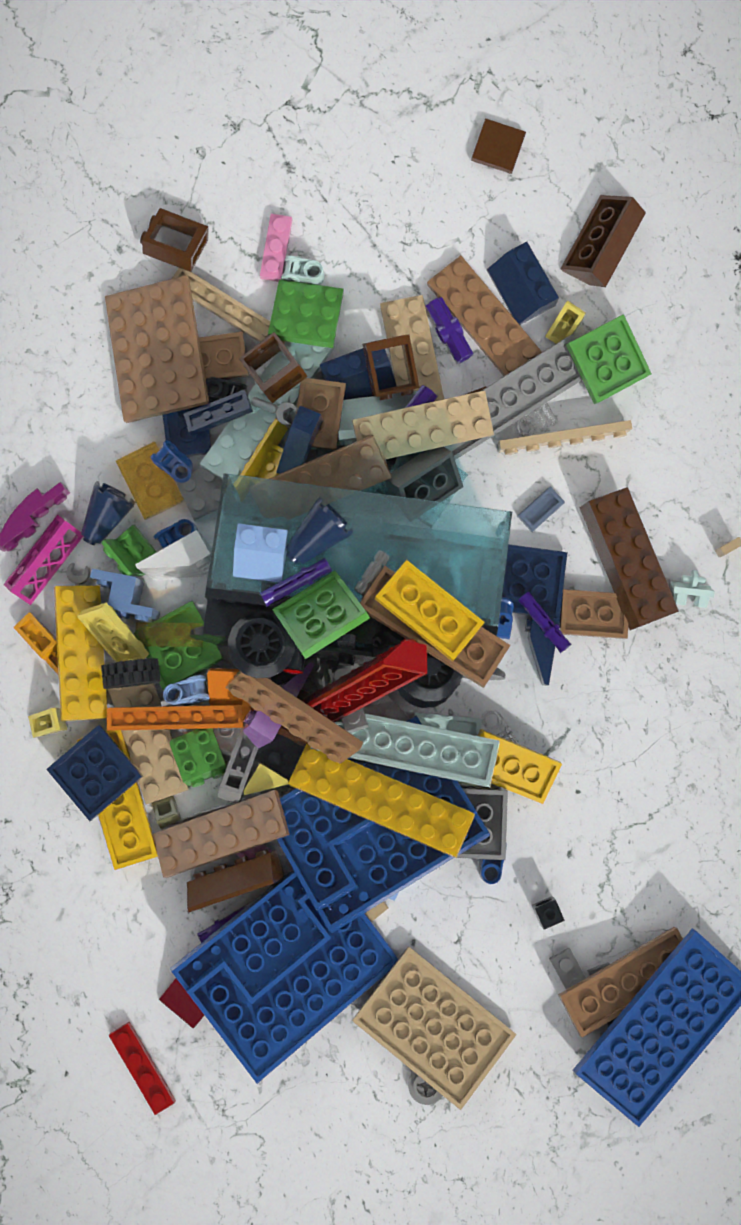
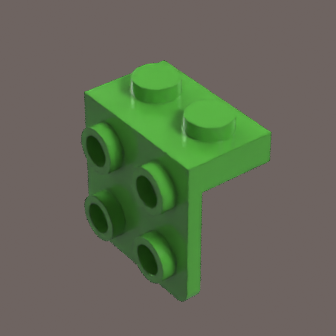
M136 525L129 527L117 539H104L101 542L104 546L103 551L111 559L113 558L118 564V570L127 576H144L145 574L137 569L135 564L157 553Z
M213 728L196 729L170 741V747L181 778L187 786L198 787L203 785L205 780L209 778L217 779L224 776L228 762L223 758Z

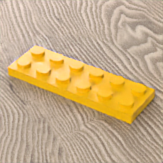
M100 585L55 586L54 602L61 721L107 719L106 689L103 688L101 665L105 664L104 648L77 617L81 611L101 604Z
M106 730L131 761L122 730ZM136 782L99 814L114 870L158 857L150 822L138 782Z

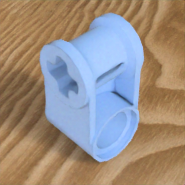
M197 675L169 684L163 691L164 700L174 706H189L209 700L210 697L209 694H206L204 684L206 677ZM179 692V697L175 700V694Z

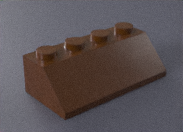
M600 195L560 268L563 272L590 286H607L646 214L634 197Z
M267 848L256 852V857L249 860L247 856L234 860V865L227 867V864L224 863L213 867L214 872L207 874L206 870L193 874L194 879L187 882L188 912L274 884L285 875L276 850L269 852Z

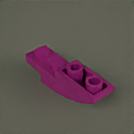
M60 482L45 494L38 488L29 494L16 507L4 524L0 533V550L3 552L6 550L11 551L18 546V542L21 539L34 535L36 529L40 526L35 519L45 516L53 505L63 503L67 499V495L70 494L67 487Z

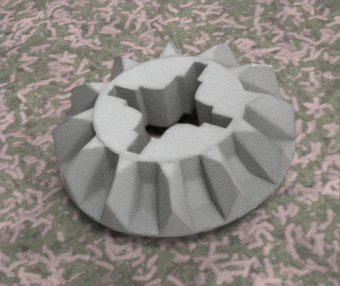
M415 1072L412 1073L408 1087L410 1095L416 1102L430 1105L440 1100L443 1095L433 1087H429L425 1094L423 1086H420V1083L425 1081Z

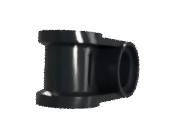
M216 377L206 379L208 398L211 401H217L244 389L247 390V385L238 381H229ZM211 386H219L218 392L209 393Z

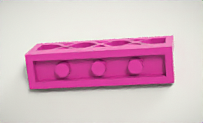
M57 514L3 585L10 592L31 605L84 536L81 535L78 529ZM70 529L76 535L71 542L64 543L63 536ZM60 548L61 555L59 558L50 560L52 550ZM47 566L45 576L37 578L36 571L38 568ZM33 584L34 590L29 597L21 593L25 585Z

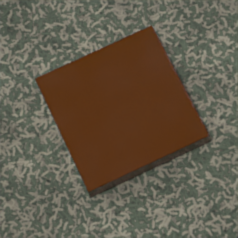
M485 118L471 161L512 174L526 131Z

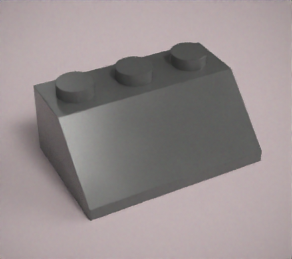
M444 446L423 451L391 472L392 477L385 480L390 496L410 522L464 487L453 453Z

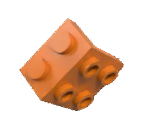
M210 668L207 673L209 705H242L244 722L249 711H254L255 709L242 698L235 697L230 690L225 688L229 680L240 670Z

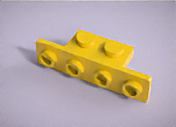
M277 418L268 427L265 436L257 445L255 452L249 462L245 464L244 470L237 481L234 482L229 493L241 503L248 495L250 486L279 475L276 471L283 448L279 447L278 444L288 428L280 423Z

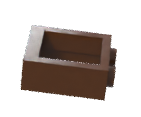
M160 208L156 216L153 215L151 217L147 232L144 231L141 235L140 244H142L143 254L192 272L208 242V226ZM165 226L193 237L186 251L154 240L161 227Z
M275 332L239 358L271 403H274L308 377ZM282 351L290 363L263 382L255 370Z
M409 334L362 344L373 397H379L381 401L393 398L392 394L400 392L401 396L414 394V389L420 388ZM402 345L409 383L379 390L372 351Z

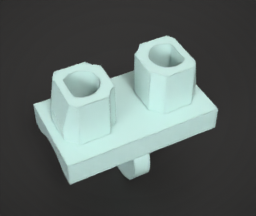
M692 570L690 576L683 575L682 582L671 581L670 589L673 592L672 596L677 605H686L687 595H695L694 606L706 608L710 597L714 598L715 591L711 589V586L699 585L705 584L706 578L698 577V570Z

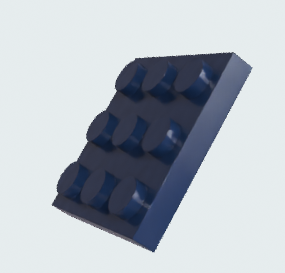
M501 543L494 601L500 597L509 598L514 603L513 613L529 615L518 600L524 594L530 592L549 617L560 618L568 552Z
M101 725L96 726L46 769L89 822L143 777Z

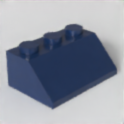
M528 242L509 250L486 270L509 312L519 325L555 307L559 297Z
M363 348L320 364V370L325 381L346 383L344 400L372 397ZM385 349L372 351L379 390L397 386Z

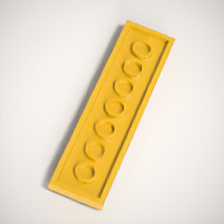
M306 744L288 782L294 788L455 858L458 856L475 817V814L348 759L340 764L334 762L323 752L311 749L309 744Z

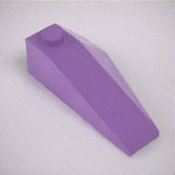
M310 662L305 665L304 671H302L304 672L303 674L293 675L281 688L297 698L315 664ZM250 710L244 719L246 725L243 728V732L256 747L260 748L273 741L281 724L274 723L269 716L261 711Z

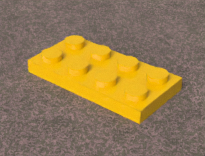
M408 560L403 563L375 596L377 602L452 662L485 623Z
M480 729L477 736L500 741L491 783L543 804L562 763Z

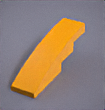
M29 612L13 628L40 658L44 659L58 674L56 637Z

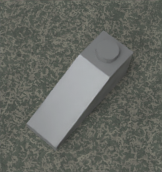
M241 728L217 797L236 804L240 801L258 751V747L243 732V728Z

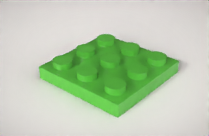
M279 279L268 336L275 332L281 341L333 348L344 289Z
M624 314L565 344L594 404L609 398L652 374Z
M335 570L273 609L275 615L305 659L370 618Z
M193 601L134 632L135 637L143 643L144 648L149 653L146 658H158L161 677L159 684L163 691L169 684L186 680L224 660L217 645L190 637L192 629L204 626V620Z

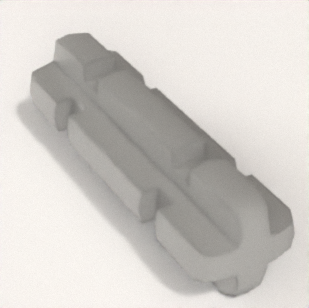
M383 551L377 552L374 557L375 561L370 563L361 577L362 581H359L355 587L357 593L365 596L370 585L373 584L383 569L382 566H385L389 561L390 556Z

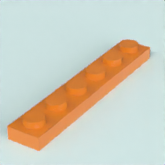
M242 705L107 708V731L244 728Z

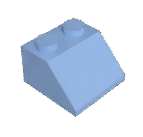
M238 523L234 546L233 577L275 583L281 582L283 580L287 553L286 546L289 540L288 531Z

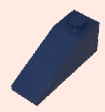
M299 406L276 473L281 474L305 464L323 422L320 413Z
M531 617V619L526 620L525 632H528L527 638L541 684L548 686L556 646L549 638H545V633ZM549 617L555 625H559V618Z

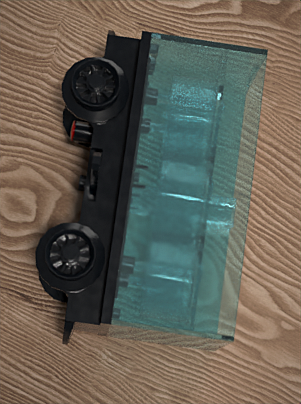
M223 473L205 591L207 606L204 626L192 629L190 637L214 645L228 646V654L234 666L243 674L256 679L268 678L275 684L281 685L287 682L294 674L304 673L302 671H304L305 658L275 615L273 609L309 587V584L267 606L260 592L277 583L233 577L234 546L238 523L287 530L289 543L319 497L324 499L321 502L324 506L329 503L348 523L345 525V528L348 531L352 528L354 533L305 564L300 562L295 564L286 555L283 580L300 572V568L304 566L307 568L325 557L332 572L335 570L357 600L361 602L364 596L357 593L355 587L359 581H362L361 577L370 563L375 561L374 557L377 552L383 551L390 556L389 561L385 565L386 567L397 572L403 563L408 560L485 622L482 627L497 636L512 511ZM329 572V573H327V574L321 576L320 578L314 580L313 583L319 581L320 579H322L323 577L327 576V575L330 574L331 572ZM369 616L368 620L309 657L338 661V664L345 666L363 665V663L374 659L377 655L386 652L395 645L381 648L373 645L372 638L375 634L390 628ZM427 653V674L397 690L400 696L413 706L434 708L447 701L460 685L462 678H468ZM496 668L489 680H504L506 674L501 669Z

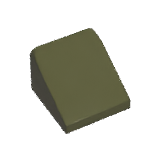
M174 796L152 803L156 823L161 829L174 825L177 821L181 820Z

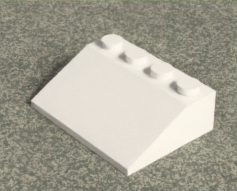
M197 530L135 564L137 569L152 579L202 577L204 575L209 577L218 572L217 568L221 566L211 546Z

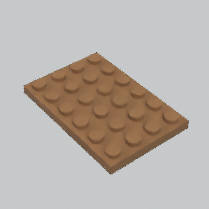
M185 275L105 296L124 422L130 423L209 404L189 278Z

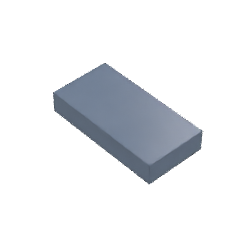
M550 486L517 517L533 532L558 510L565 501Z

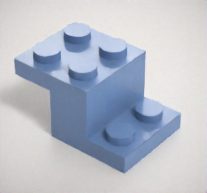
M92 569L90 578L96 580L97 585L111 589L108 605L114 608L118 617L130 619V616H135L134 619L145 623H152V620L159 619V611L154 608L139 606L144 586L142 580L133 576Z

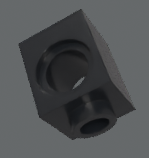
M553 896L532 905L540 926L544 930L565 921Z

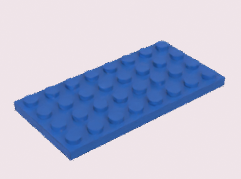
M692 928L574 1067L573 1072L635 1125L640 1127L740 1008L741 971Z

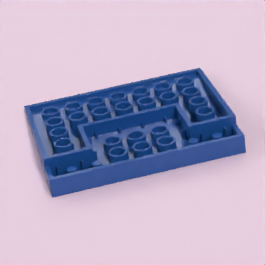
M417 715L406 721L422 725ZM348 758L350 761L474 813L475 817L458 855L490 836L489 831L457 780ZM297 788L280 798L290 835L281 837L277 841L315 909L319 912L331 933H334L455 858Z
M292 869L179 960L170 970L256 1084H258L388 973L398 958L365 913L334 933H331L319 912L315 909L294 869Z

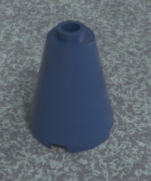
M96 481L92 489L81 535L84 536L83 540L94 546L96 543L101 544L129 513L136 502L132 498L130 501L126 500V494L106 483L100 486L99 481Z
M322 497L315 501L286 546L288 550L286 555L295 564L298 562L301 564L307 563L354 533L352 528L349 531L345 528V525L348 523L329 503L326 506L321 503L324 500Z

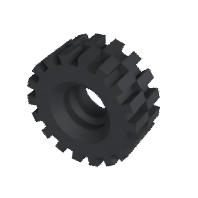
M158 658L127 660L101 665L104 689L161 682Z

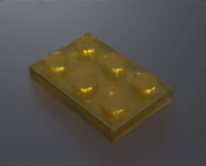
M155 441L116 460L145 520L184 502V498L175 480L164 470L157 467L151 460L150 456L159 451Z

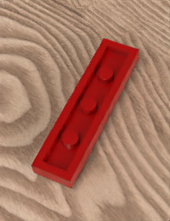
M130 1021L108 1035L154 1115L176 1102L174 1096Z

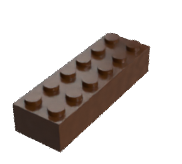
M628 487L590 500L579 507L612 589L617 595V601L623 616L625 615L629 630L631 631L679 612Z

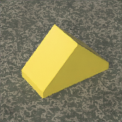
M567 301L545 337L557 344L569 335L574 334L586 312Z
M51 708L28 716L33 738L67 730L66 721H61L60 708Z
M260 763L243 792L244 795L288 785L289 780Z

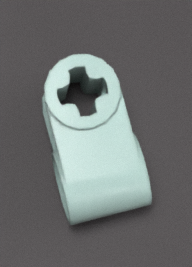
M290 255L285 257L286 268L285 273L281 276L282 280L315 285L323 283L325 275L321 263ZM313 270L319 271V274L315 277L309 276V273Z

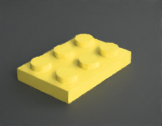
M107 602L85 609L77 616L115 662L145 659L149 655L143 643L132 634L129 626L122 622L114 608L108 605Z

